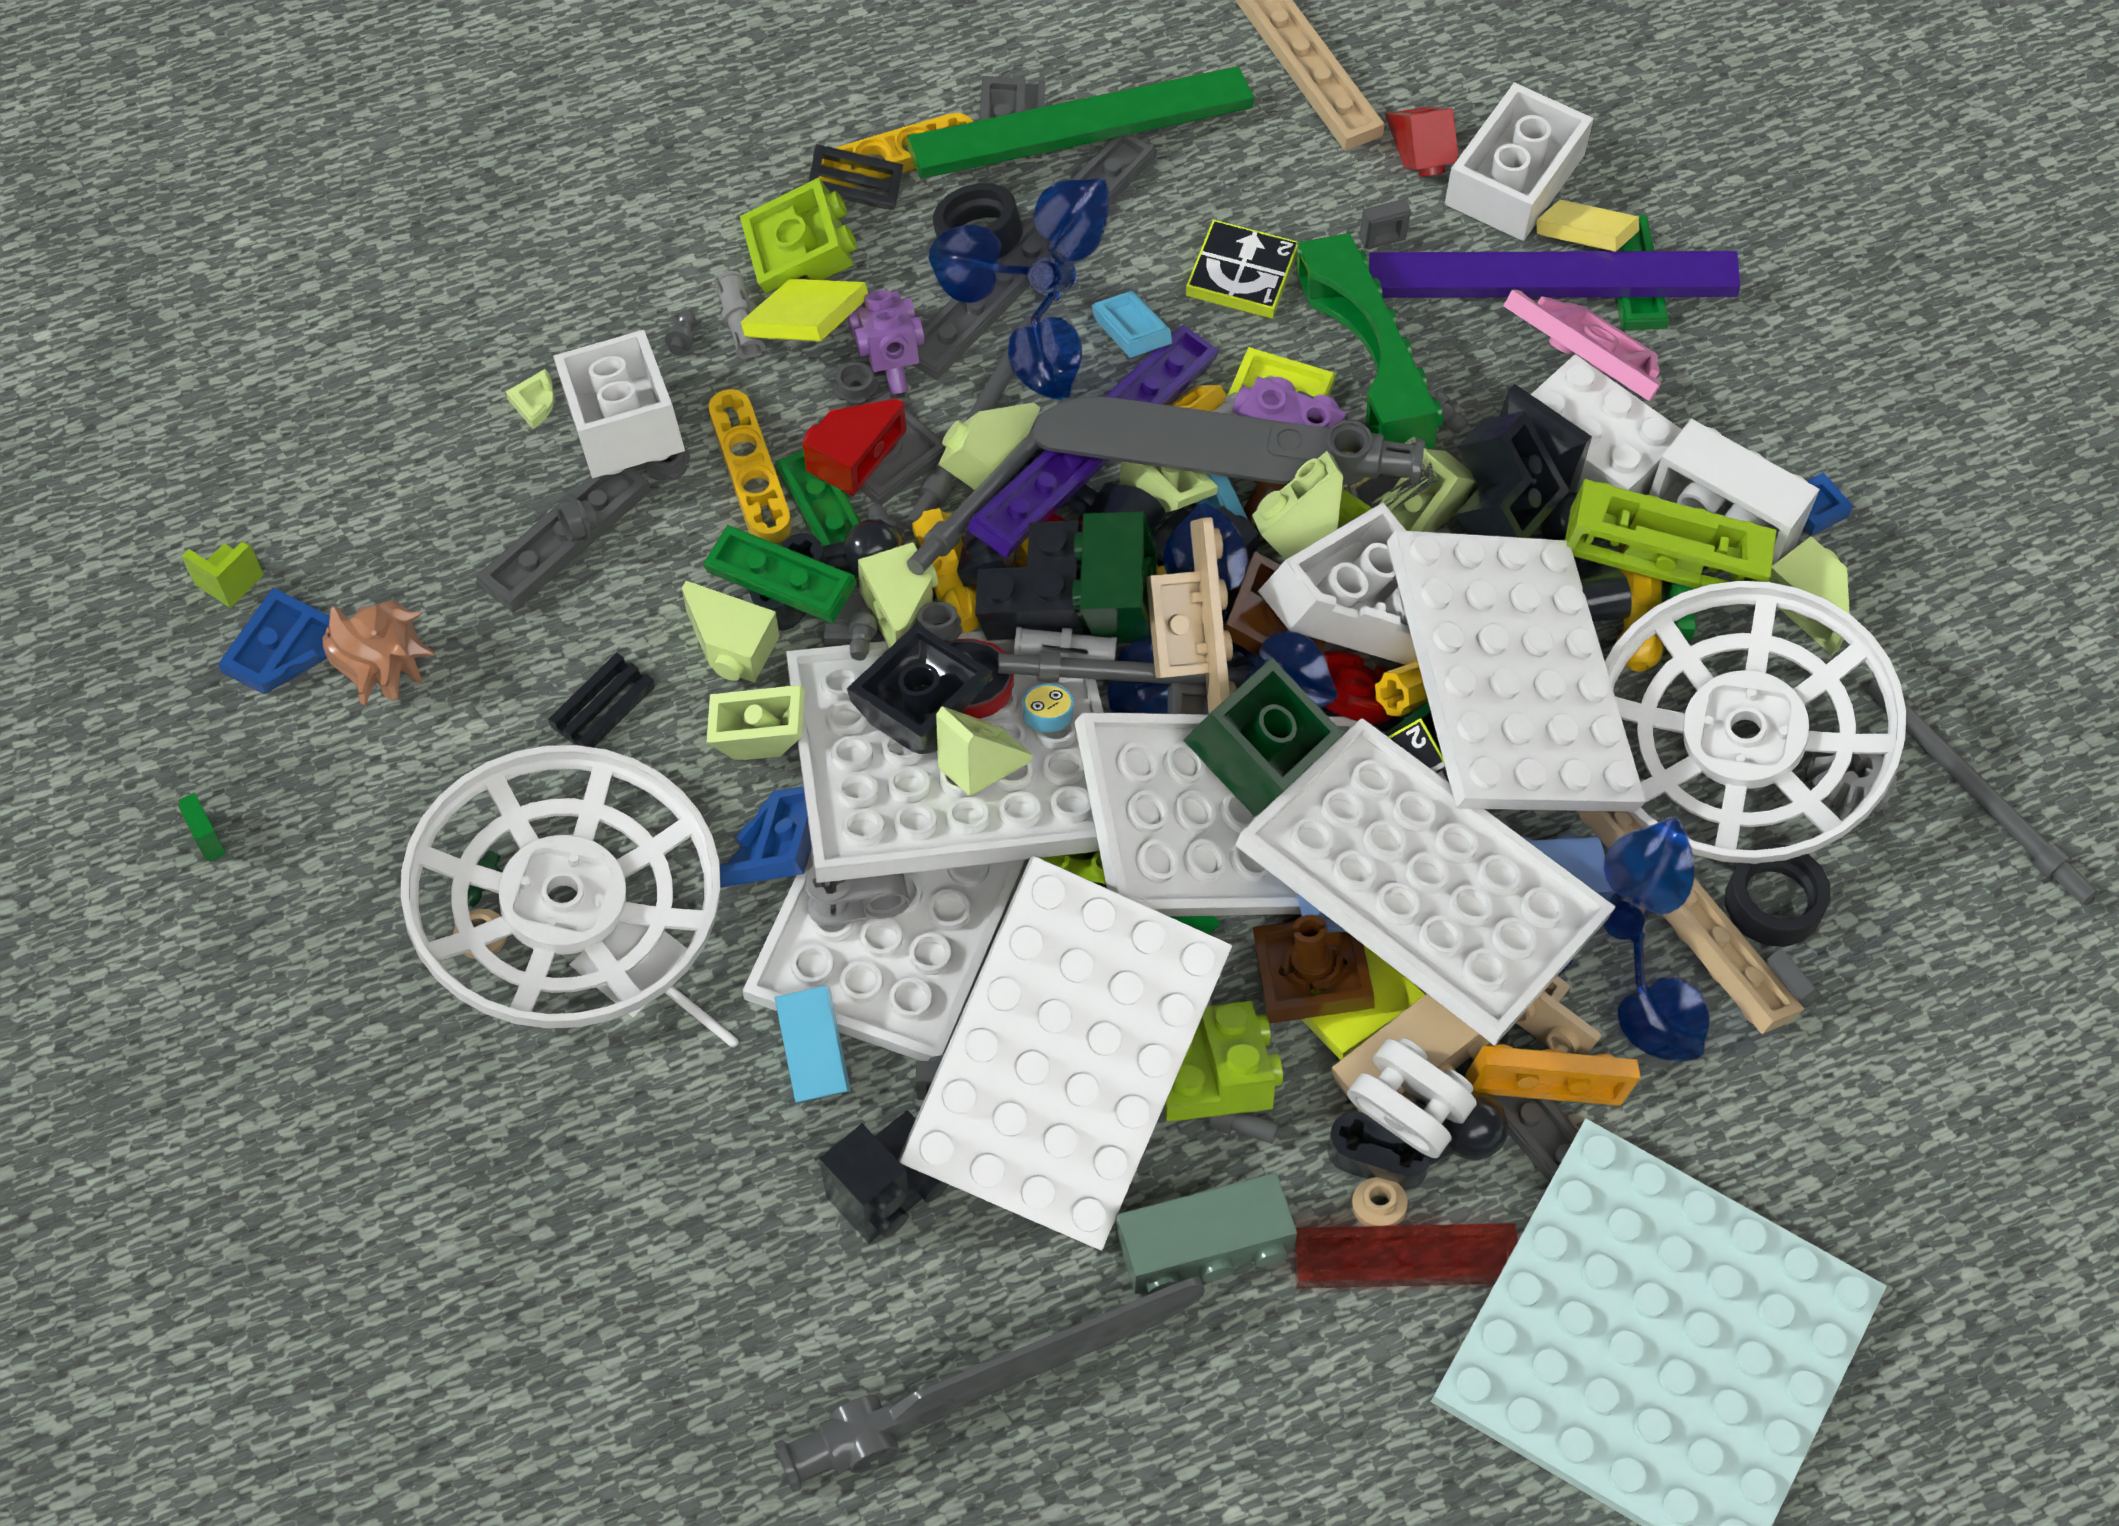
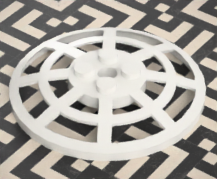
M1734 581L1706 585L1681 593L1655 606L1630 626L1609 653L1605 665L1613 689L1627 661L1640 648L1642 643L1654 634L1658 635L1673 657L1654 676L1643 696L1641 704L1616 696L1615 699L1621 719L1638 724L1637 735L1640 753L1647 771L1651 775L1650 778L1640 782L1646 802L1665 793L1673 802L1689 813L1705 820L1719 823L1715 846L1693 841L1669 830L1650 817L1642 807L1636 812H1628L1641 826L1664 842L1691 854L1722 862L1757 864L1788 860L1815 852L1842 838L1865 820L1885 796L1898 770L1906 732V708L1898 676L1890 658L1875 637L1852 615L1824 598L1799 588L1771 582ZM1735 604L1756 605L1751 633L1719 635L1700 641L1692 646L1688 644L1674 623L1686 615L1712 607ZM1776 607L1794 611L1820 622L1839 634L1850 646L1828 664H1825L1819 657L1802 646L1772 636ZM1748 650L1745 670L1728 672L1715 678L1701 662L1702 659L1719 653ZM1769 653L1796 663L1807 670L1812 676L1792 689L1779 678L1766 674ZM1863 661L1866 662L1873 672L1883 694L1888 717V734H1856L1853 705L1840 680ZM1684 672L1697 690L1691 698L1686 712L1680 713L1657 708L1666 688L1680 673ZM1825 691L1830 696L1837 712L1839 733L1809 731V719L1805 706ZM1740 720H1750L1756 723L1761 731L1753 738L1744 739L1736 736L1732 732L1731 727ZM1653 728L1682 733L1689 756L1664 769L1655 749ZM1805 751L1836 753L1828 773L1811 791L1792 772L1799 764ZM1852 754H1885L1882 768L1870 792L1855 810L1841 821L1822 801L1830 795L1842 780L1850 765ZM1701 773L1713 781L1726 785L1722 809L1712 807L1695 799L1683 791L1679 785ZM1773 783L1792 802L1786 806L1769 811L1743 812L1747 789L1760 788ZM1802 814L1823 832L1810 840L1781 848L1763 850L1736 849L1740 827L1774 825L1794 819Z
M579 745L542 746L515 751L488 761L460 777L438 796L420 819L408 843L401 869V903L407 932L419 958L435 979L459 1000L487 1015L514 1024L541 1028L582 1027L610 1021L640 1009L665 993L690 969L704 949L715 924L720 899V868L713 836L700 811L686 794L663 774L634 758L606 749ZM576 769L591 772L584 800L574 798L548 799L532 802L520 807L507 783V780L520 775L546 770ZM615 777L627 781L650 793L670 809L678 821L655 837H652L633 818L613 807L604 805L611 778ZM487 790L501 816L493 820L475 836L465 849L461 859L431 848L435 837L452 815L472 798ZM553 816L578 817L573 835H554L541 839L537 837L529 822ZM599 822L622 832L638 847L616 860L607 849L594 842ZM506 833H511L520 850L509 860L503 872L477 865L491 845ZM689 838H691L698 851L704 874V902L702 910L672 908V877L668 861L664 855ZM650 864L657 885L656 906L626 902L625 878ZM423 867L453 878L451 907L458 933L431 942L428 941L423 930L419 911V880ZM469 885L499 893L502 916L473 927L468 910ZM558 886H569L577 892L576 897L566 903L555 902L549 898L548 894ZM620 922L649 926L640 942L618 961L604 943V940L613 933ZM665 928L696 931L689 947L677 964L659 981L640 991L627 972L634 969L651 953L661 939ZM514 935L519 941L534 950L524 972L501 961L488 950L486 945ZM470 951L474 958L491 973L519 986L511 1006L507 1007L489 1001L467 989L447 971L441 960ZM584 951L597 970L594 973L577 977H547L555 954L565 955ZM607 983L620 1000V1002L608 1007L579 1013L544 1014L532 1012L541 991L550 993L577 992L596 988Z

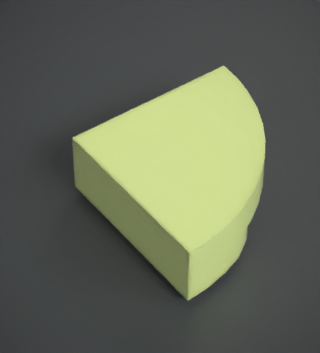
M546 369L506 391L509 402L532 429L539 426L547 418L554 404V389Z

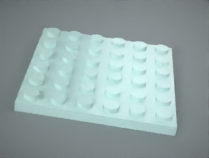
M1585 1118L1430 1402L1641 1526H1772L1887 1286Z

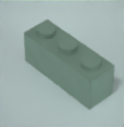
M1277 1172L1117 1214L1116 1235L1134 1294L1148 1290L1150 1295L1180 1281L1202 1276L1205 1282L1217 1281L1230 1276L1235 1271L1234 1267L1255 1262L1256 1266L1261 1268L1276 1265L1288 1257L1287 1253L1294 1250L1297 1231Z

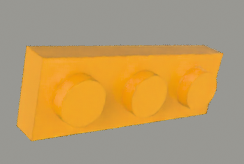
M1505 1044L1483 1046L1465 1074L1466 1079L1474 1088L1472 1092L1615 1106L1623 1104L1641 1078L1637 1059L1616 1058L1611 1054L1564 1053L1558 1049L1543 1051L1516 1049Z

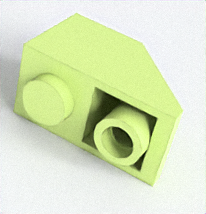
M1328 451L1318 459L1313 458L1304 463L1290 483L1280 491H1273L1268 494L1258 505L1257 511L1252 514L1260 534L1285 560L1337 530L1343 475L1333 456Z

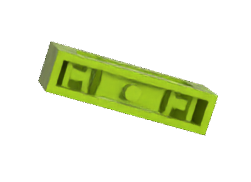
M1584 479L1571 506L1565 541H1567L1566 546L1571 548L1575 557L1697 589L1710 584L1730 582L1703 575L1702 570L1704 566L1709 567L1708 570L1712 573H1716L1719 569L1730 572L1731 582H1768L1771 577L1777 530L1757 525L1751 521H1741L1711 513L1702 508H1693L1666 501L1657 496L1621 489L1608 483ZM1594 537L1610 540L1611 546H1619V543L1626 544L1627 546L1620 553L1592 545L1591 543Z

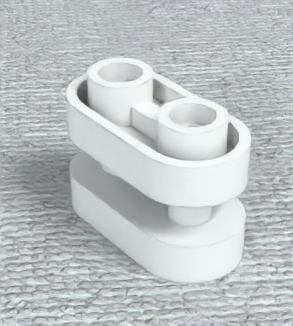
M1401 1038L1398 1042L1387 1039L1372 1058L1375 1066L1382 1074L1377 1079L1369 1074L1361 1073L1347 1091V1095L1362 1112L1407 1144L1429 1157L1438 1158L1452 1139L1448 1130L1442 1125L1443 1121L1447 1118L1455 1123H1464L1477 1105L1475 1098L1471 1094L1474 1088L1459 1073L1450 1069L1443 1072L1428 1062L1427 1054L1414 1042L1406 1038ZM1399 1087L1403 1088L1426 1104V1108L1422 1110L1396 1091Z

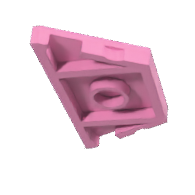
M1511 291L1503 306L1550 336L1549 343L1553 347L1567 354L1576 353L1610 379L1613 377L1646 400L1652 401L1661 385V381L1656 379L1659 374L1657 353L1584 306L1569 302L1563 303L1541 296L1538 303H1536L1522 291Z

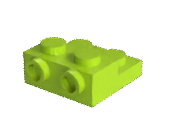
M819 177L740 216L757 282L766 294L781 287L789 279H798L807 275L810 280H824L854 265L851 252L857 250L858 245L847 224L842 225L841 218L848 215L847 208L840 194L836 190L830 193Z
M1252 1001L1206 1006L1164 1104L1163 1112L1166 1122L1273 1109L1275 1087L1282 1086L1283 1084L1282 1064L1278 1053H1267L1266 1046H1270L1271 1041L1269 1021L1266 1014H1255Z

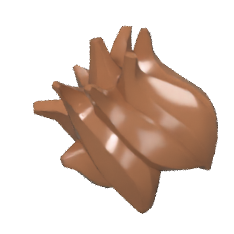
M390 600L368 608L360 606L357 614L348 620L337 606H332L329 627L326 628L322 638L323 649L330 664L355 683L361 704L367 705L368 698L376 682H378L386 698L391 699V701L398 699L401 671L406 673L414 682L422 683L423 680L414 658L435 655L434 651L422 644L418 639L411 622L418 618L422 612L409 611L401 603Z

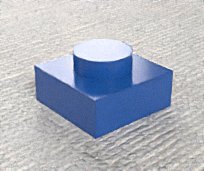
M1824 472L1807 480L1809 484L1820 489L1803 528L1810 537L1848 518L1853 508V505Z

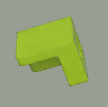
M244 541L240 542L234 549L224 543L207 560L190 549L181 555L194 584L229 608L264 575L252 546Z

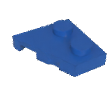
M272 588L220 660V672L262 694L268 693L327 659L323 649L322 638L326 628L329 627L330 616Z
M804 786L773 791L759 808L757 816L747 823L735 837V840L740 845L738 851L727 864L719 863L720 887L804 874L812 848Z

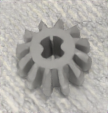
M1815 752V759L1811 760L1806 771V778L1811 780L1808 787L1810 791L1828 773L1836 753ZM1852 754L1850 765L1842 780L1822 803L1828 808H1831L1833 805L1838 807V813L1842 821L1850 814L1851 810H1855L1870 792L1882 768L1884 757H1881L1880 754ZM1896 775L1885 796L1873 811L1879 812L1886 806L1890 799L1889 794H1892L1897 784Z

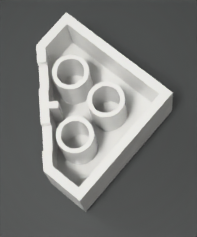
M1384 503L1379 504L1286 559L1258 591L1289 631L1404 665L1418 661L1387 545V540L1395 530H1406Z

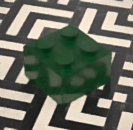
M1144 511L1083 514V532H1076L1074 537L1076 562H1082L1081 579H1074L1072 590L1073 605L1075 610H1081L1083 627H1089L1093 636L1117 637L1116 643L1152 642L1146 577L1158 575V547Z
M1271 658L1217 706L1183 741L1249 812L1256 817L1341 738L1344 733L1284 669Z

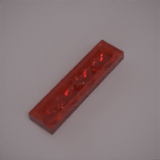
M1516 1223L1296 1228L1297 1237L1294 1246L1296 1289L1495 1284L1518 1243Z

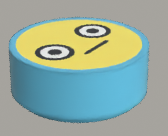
M1041 684L1029 689L1023 697V719L1032 729L1041 732H1056L1066 728L1073 720L1074 699L1067 689L1055 684Z

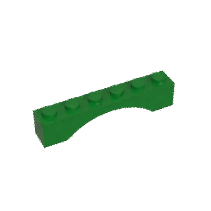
M1350 233L1297 242L1296 276L1309 307L1329 315L1346 326L1364 344L1373 358L1377 375L1367 394L1366 427H1368L1371 433L1384 435L1385 441L1415 445L1419 440L1425 441L1424 449L1435 448L1437 427H1441L1443 424L1440 402L1437 398H1431L1427 390L1425 372L1422 367L1416 368L1413 362L1410 342L1407 337H1401L1398 331L1394 309L1386 307L1383 301L1381 283L1378 278H1372L1365 251L1363 249L1358 250Z

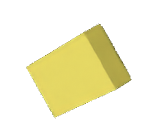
M1559 200L1536 220L1537 234L1616 252L1639 231V216Z

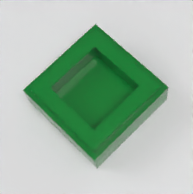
M194 792L179 799V804L177 805L205 860L211 862L225 855L226 852L196 793Z

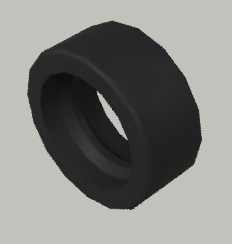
M977 183L955 190L937 205L932 216L941 252L949 261L964 266L988 264L1008 255L1018 245L1023 234L1022 223L1014 196L1006 188L993 183ZM984 217L998 218L994 223L983 229L970 232L958 231L963 225Z
M1771 843L1753 848L1752 850L1781 848L1790 845ZM1809 854L1783 861L1757 864L1738 863L1725 889V907L1732 923L1746 937L1768 946L1786 947L1803 942L1816 931L1831 901L1830 882L1825 871ZM1765 871L1782 873L1794 879L1806 893L1807 907L1805 912L1798 917L1787 919L1774 917L1761 911L1751 901L1747 892V885L1750 879L1757 873Z

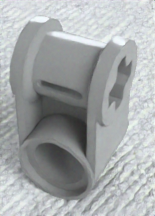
M812 866L806 875L805 886L809 895L807 901L808 913L814 922L824 927H837L842 924L869 919L891 918L903 913L910 904L903 873L830 881V883H816L815 869ZM835 904L836 912L832 914L830 905Z

